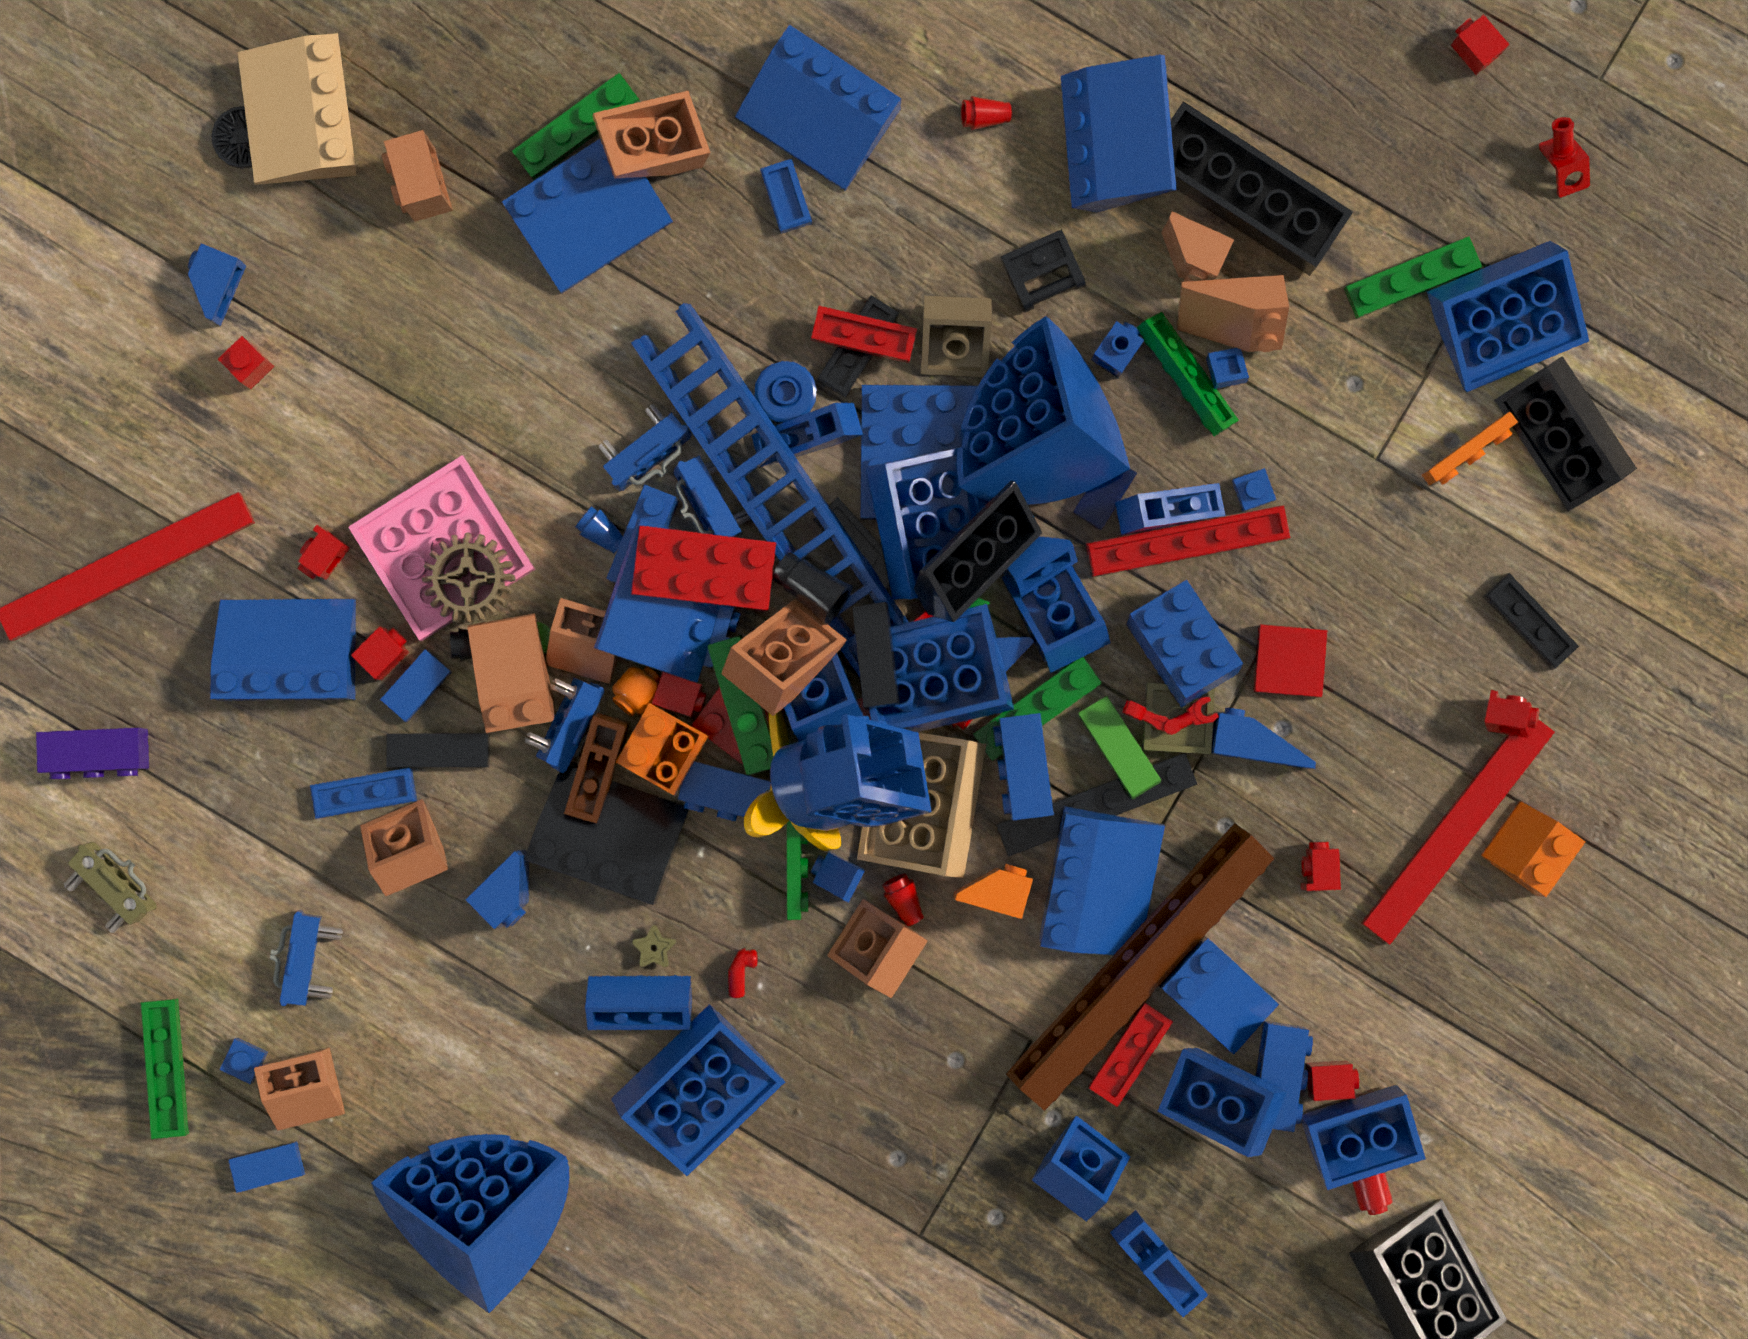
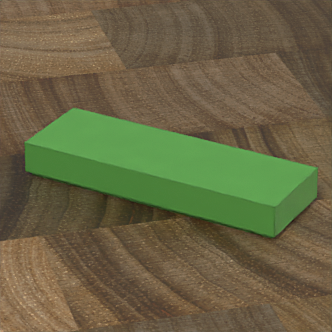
M1107 696L1078 713L1079 718L1132 800L1161 783V778Z

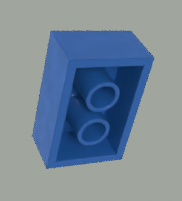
M1188 580L1183 581L1129 614L1127 627L1181 708L1237 675L1243 665V662Z
M1186 1048L1181 1052L1157 1112L1246 1157L1262 1155L1287 1091L1199 1048Z

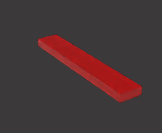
M1283 505L1087 543L1086 550L1092 577L1288 540L1291 537Z

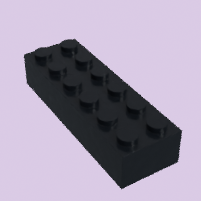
M1183 101L1170 120L1176 189L1310 276L1331 247L1353 211Z

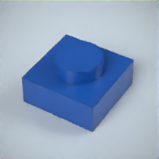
M1233 348L1208 353L1206 361L1214 389L1247 383L1249 375L1241 349Z
M1265 468L1232 480L1243 512L1276 500Z
M235 1038L220 1070L248 1084H252L256 1078L254 1068L263 1064L268 1052L240 1038Z

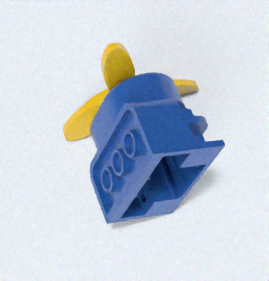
M780 710L774 716L769 713L770 738L773 751L770 768L771 785L770 789L758 795L748 807L744 816L746 833L752 837H763L778 831L790 821L794 828L814 846L823 851H832L841 846V836L838 829L840 827L850 824L863 827H878L931 813L919 733L887 725V721L869 720L868 716L857 717L845 714L841 716L842 724L821 726L817 732L807 734V739L789 744L782 711Z

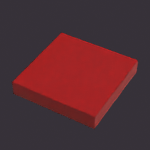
M1260 624L1258 626L1253 692L1321 698L1323 695L1328 630Z

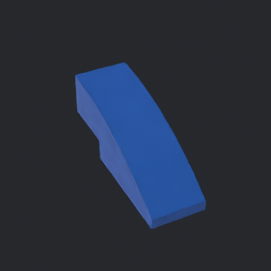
M1136 1210L1110 1232L1122 1249L1182 1317L1187 1315L1208 1296L1202 1286Z

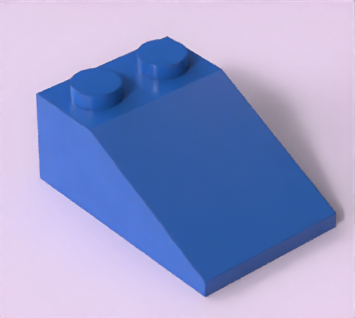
M1073 566L1065 569L1023 597L1019 595L1006 576L1002 577L1050 673L1111 643L1106 623Z
M1205 936L1175 967L1173 973L1166 977L1159 985L1168 996L1233 1055L1279 1005L1228 955Z

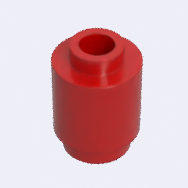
M1385 1172L1352 1182L1361 1211H1367L1368 1215H1377L1388 1211L1387 1206L1393 1203Z

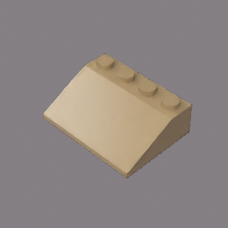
M338 33L301 36L237 52L254 184L356 176Z
M919 733L932 812L878 827L862 826L857 860L937 875L964 878L986 744Z

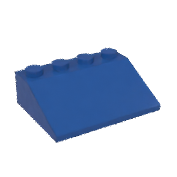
M789 25L770 52L735 118L846 191L901 110V98Z
M1165 55L1090 66L1062 75L1061 86L1072 208L1098 213L1175 191L1176 178Z
M601 139L502 201L561 294L673 223V220L646 177L614 179Z
M1552 241L1545 242L1427 292L1435 323L1465 392L1479 388L1589 342L1568 251Z
M958 448L866 467L893 600L918 598L913 589L920 570L985 506L983 499L959 487L957 475Z
M637 518L594 648L697 683L707 654V645L710 644L721 605L631 594L639 526L669 529Z
M356 599L220 600L211 659L210 699L220 701L355 700V659L351 655L356 651Z
M987 604L968 608L955 622L934 616L891 627L900 705L869 709L872 721H887V725L920 732L1014 710L1007 674Z
M1064 806L1039 934L1040 947L1073 953L1114 955L1147 919L1165 825Z
M709 1004L691 1021L690 1030H682L621 1088L611 1100L621 1119L688 1176L775 1093L785 1081L751 1044Z

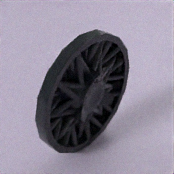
M233 107L222 113L214 123L211 134L212 145L218 157L229 166L240 169L252 168L245 107Z

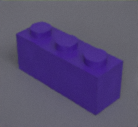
M148 728L36 732L37 773H49V780L71 779L70 772H83V778L104 777V771L117 770V777L138 776V769H149Z

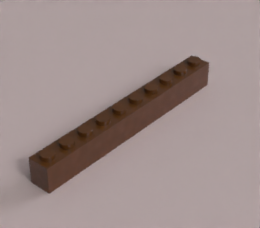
M1234 823L1011 1067L1006 1075L1023 1093L1045 1111L1059 1098L1060 1094L1073 1079L1082 1073L1084 1067L1093 1057L1104 1049L1107 1042L1128 1022L1134 1012L1151 997L1154 990L1165 978L1173 973L1175 967L1197 946L1205 934L1220 921L1226 911L1242 897L1246 889L1256 878L1265 872L1267 866L1275 858L1250 833Z

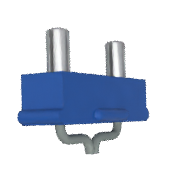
M654 404L650 405L651 409L661 420L659 422L647 407L645 412L655 423V426L618 454L608 440L603 441L615 456L614 458L602 443L599 445L600 450L609 460L603 467L613 479L612 484L618 491H624L631 484L641 485L655 474L663 477L668 473L667 465L680 455L682 445L691 439L692 436L689 428L686 425L682 426L673 413L664 417ZM664 460V462L662 463V471L655 469L647 473L658 463Z
M700 455L687 462L679 461L673 473L678 480L676 492L683 503V508L680 510L684 519L690 518L699 533L737 537L742 532L739 525L751 520V518L747 515L745 509L732 515L710 475L718 471L713 462L710 461L704 464ZM681 488L683 489L687 499L689 500L692 508L694 509L705 531L702 529L697 518L692 513H685L688 510V502L684 494L682 493Z
M575 677L570 685L557 678L552 681L567 688L568 691L551 684V689L565 695L545 738L531 732L527 734L528 737L542 744L525 737V743L539 749L536 757L549 763L552 768L561 773H564L571 760L579 755L587 738V734L584 735L587 727L589 730L592 717L599 713V702L604 694L603 687L593 682L587 684Z
M298 910L294 914L293 924L282 929L279 947L276 950H271L270 960L275 961L273 982L275 986L282 989L280 1004L282 1006L287 1004L306 1006L308 996L331 999L332 994H329L333 993L332 987L310 984L318 937L341 940L342 935L319 931L343 933L341 928L320 926L322 916L304 914L303 910ZM291 930L283 984L279 982L281 962L275 955L283 950L286 933Z

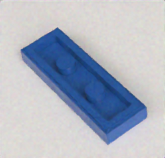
M412 768L310 785L315 819L417 801Z

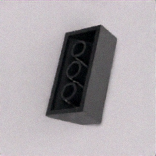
M1563 356L1495 399L1504 415L1511 412L1518 421V423L1512 426L1568 512L1620 482L1637 469Z
M1011 480L920 570L913 590L928 615L955 622L1043 533L1015 481Z

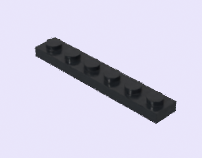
M1186 753L1152 765L1161 778V783L1133 800L1117 778L1052 803L1054 812L1052 816L1021 820L1010 819L997 824L996 827L1007 856H1012L1058 838L1064 806L1116 816L1197 785Z

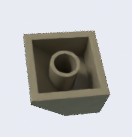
M924 296L921 374L984 377L988 371L992 322L990 298Z

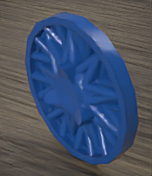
M781 361L771 364L761 372L755 383L754 396L769 419L776 423H784L811 412L816 402L817 388L813 376L805 367L796 362Z

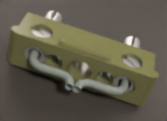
M89 842L78 847L79 851L68 862L75 872L64 883V887H68L67 890L74 891L85 880L117 912L105 925L106 929L110 928L109 932H116L125 921L129 925L137 923L148 912L157 908L156 903L146 894L144 883L133 873L135 864L128 859L122 862L109 849H101L95 842ZM119 866H128V875Z

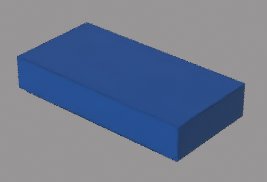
M792 159L761 168L760 172L780 233L783 234L811 225L812 219Z
M425 649L380 700L401 719L408 722L452 671Z
M297 1141L233 1157L228 1160L236 1193L305 1175Z

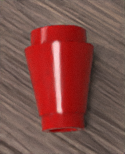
M971 96L970 100L962 101L961 121L963 127H970L971 130L1010 123L1012 109L1010 102Z
M906 873L899 874L883 883L882 886L885 890L883 896L906 926L916 924L924 918L914 881L909 879Z

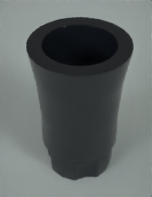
M791 552L787 553L778 563L772 575L773 580L781 585L784 591L805 605L825 625L833 621L840 613L853 589L851 584L831 576L807 560H801Z

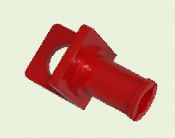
M1567 117L1554 120L1552 122L1553 138L1539 144V150L1556 169L1557 195L1560 198L1590 186L1589 156L1574 139V121L1572 122V119ZM1581 172V177L1575 184L1565 185V180L1571 173Z

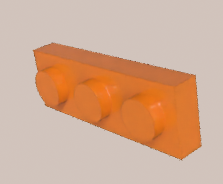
M1508 412L1423 473L1422 477L1429 486L1437 481L1444 485L1459 474L1455 468L1464 461L1471 465L1484 456L1486 453L1482 448L1493 441L1497 446L1513 434L1510 428L1518 423V421L1511 412Z

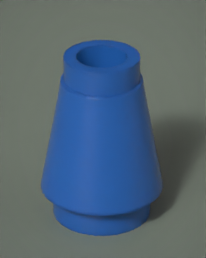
M592 506L575 526L581 532L580 536L611 551L613 554L618 550L623 538L622 533L601 509L597 511Z

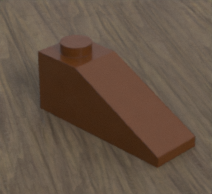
M597 713L592 717L564 814L592 823H598L618 764L616 761L622 752L630 722Z

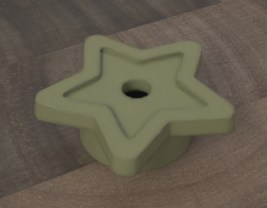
M652 925L646 937L632 940L633 945L641 952L639 966L644 967L655 962L663 967H668L667 952L676 944V940L663 937L657 926ZM652 945L657 946L656 951L651 950Z

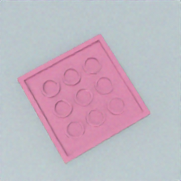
M463 455L348 527L419 641L425 640L453 622V611L446 618L440 615L444 604L438 608H433L430 605L437 595L426 596L424 591L427 588L433 587V583L428 584L422 581L423 576H432L433 572L425 569L424 564L430 563L435 565L437 561L430 556V552L433 550L440 555L444 552L439 546L441 541L446 542L449 547H452L451 536L457 535L462 544L466 532L472 534L473 543H475L479 534L484 535L486 539L484 547L489 541H496L498 544L494 553L501 549L507 552L506 557L500 562L511 561L513 563L511 569L504 571L505 574L515 575V581L505 582V586L508 587L535 570ZM474 552V559L476 560L478 570L495 573L493 565L487 556ZM463 553L457 555L448 563L444 574L454 572L459 568ZM468 571V576L457 580L466 583L470 587V581L483 578L475 576ZM494 583L482 586L479 589L475 604L482 602L488 597ZM443 584L450 600L457 605L464 606V598L461 597L460 588L450 584Z

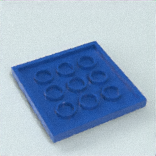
M862 385L861 429L863 435L861 436L860 520H877L866 467L962 447L965 433L961 430L969 403L978 386ZM984 500V505H986L989 501Z

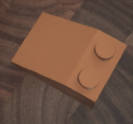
M689 91L604 110L592 115L614 179L668 176L703 167L710 154Z
M1284 275L1181 282L1177 330L1247 352L1282 350L1289 312Z
M794 599L731 647L721 674L774 716L799 695L845 645L846 639L828 624L825 625L797 599Z
M535 613L468 625L478 699L486 733L553 721L556 707Z

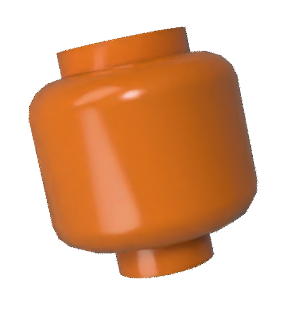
M635 666L630 667L612 687L615 695L612 699L613 702L631 717L634 714L642 716L648 704L653 702L660 681L659 675L647 666L643 670Z

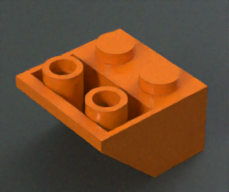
M649 703L616 763L675 796L708 736Z

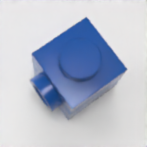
M1116 321L1093 354L1091 360L1119 378L1141 347L1144 339L1139 337L1141 333L1133 325L1124 322L1122 325Z

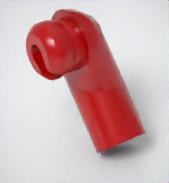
M742 948L737 951L728 969L729 997L741 998L745 996L746 967L755 968L757 966L758 952L756 950Z

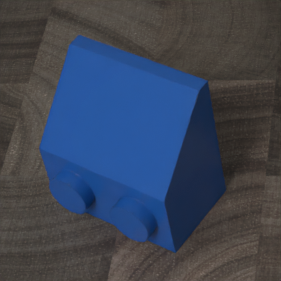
M837 653L799 695L784 707L791 728L798 741L807 739V734L817 732L821 726L842 724V715L864 716Z
M525 849L514 851L466 899L493 929L503 926L506 929L509 926L512 927L526 914L523 907L529 902V862L524 860L527 852Z
M1075 1116L1042 1160L1032 1181L1087 1222L1107 1203L1131 1156L1078 1116Z

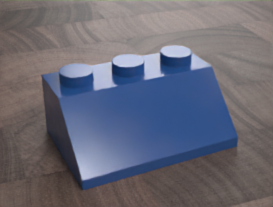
M1397 1085L1302 1115L1301 1122L1307 1142L1327 1190L1426 1159L1407 1094Z

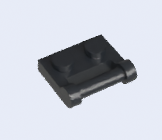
M1062 229L1009 252L1000 258L1024 313L1033 310L1034 305L1075 287L1077 290L1086 286L1084 276ZM1066 266L1069 273L1068 276L1028 293L1025 284Z

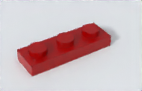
M818 306L811 341L910 363L917 328Z
M1144 1002L1088 1085V1088L1118 1107L1173 1021Z

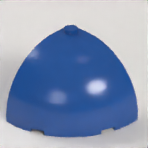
M1047 316L1043 317L1011 342L1014 347L1001 361L997 358L993 362L974 392L962 423L961 430L965 433L962 448L957 450L959 487L984 500L990 501L1012 480L1017 483L1028 505L1054 502L1087 492L1130 469L1116 419L1094 374L1062 330Z
M483 1134L449 1139L428 1146L429 1151L419 1154L412 1159L407 1156L395 1163L372 1181L371 1185L390 1219L415 1250L451 1285L486 1312L490 1313L523 1279L551 1238L567 1198L569 1165L565 1155L539 1142L529 1140L527 1143L511 1140L509 1135Z

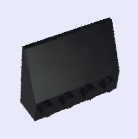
M568 766L564 773L559 772L535 827L524 860L645 903L656 904L689 809L684 808V805L612 781L598 823H592L564 814L577 768Z
M1442 1199L1430 1203L1372 1235L1349 1252L1394 1339H1484L1507 1321Z

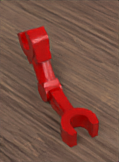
M1210 697L1198 698L1186 708L1187 712L1171 719L1150 712L1146 707L1131 700L1126 701L1121 712L1139 721L1143 720L1157 730H1161L1169 735L1176 734L1191 724L1200 725L1214 722L1219 717L1217 712H1213L1208 716H1204L1201 713L1202 705L1210 702Z

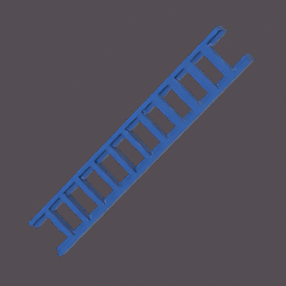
M683 303L675 312L688 329L689 333L663 353L658 350L649 335H643L641 338L635 339L631 344L765 540L776 542L775 554L780 561L790 552L802 560L826 541L832 539L844 559L827 570L826 573L835 577L848 567H851L863 585L861 589L848 598L840 613L828 624L846 639V643L841 648V651L860 677L855 641L856 635L851 632L840 614L869 594L875 603H888L891 627L909 622L691 304ZM699 345L708 361L680 381L670 365ZM718 373L728 388L699 409L689 393ZM737 401L747 417L718 437L708 421ZM756 428L767 446L738 466L727 449ZM775 456L786 472V475L758 495L745 476ZM793 483L806 503L777 523L764 503ZM812 511L825 531L796 551L783 531Z

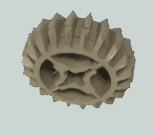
M466 532L462 544L457 535H452V547H449L446 542L441 541L439 546L444 552L441 555L433 550L430 552V556L437 561L435 565L430 563L424 564L425 569L433 571L432 576L422 577L424 583H433V587L427 588L424 593L426 596L437 595L430 603L433 608H438L444 604L440 611L442 617L446 618L453 611V622L459 623L464 614L466 624L472 625L474 614H476L479 621L484 623L487 621L486 610L493 616L499 614L498 610L494 607L496 602L504 607L508 605V602L501 598L503 592L511 595L514 592L512 588L505 586V582L515 581V575L504 573V571L513 567V563L511 561L500 562L506 557L507 552L501 549L494 553L498 544L496 541L491 540L484 547L486 541L484 535L479 534L475 543H473L472 534ZM474 552L487 556L493 565L495 573L479 571L474 559ZM463 553L459 568L454 572L444 574L448 563L454 557ZM468 571L475 576L483 578L470 581V587L466 583L457 580L468 576ZM494 583L488 597L482 602L475 604L479 589L482 586ZM443 584H450L460 588L461 597L464 598V606L457 605L450 600Z

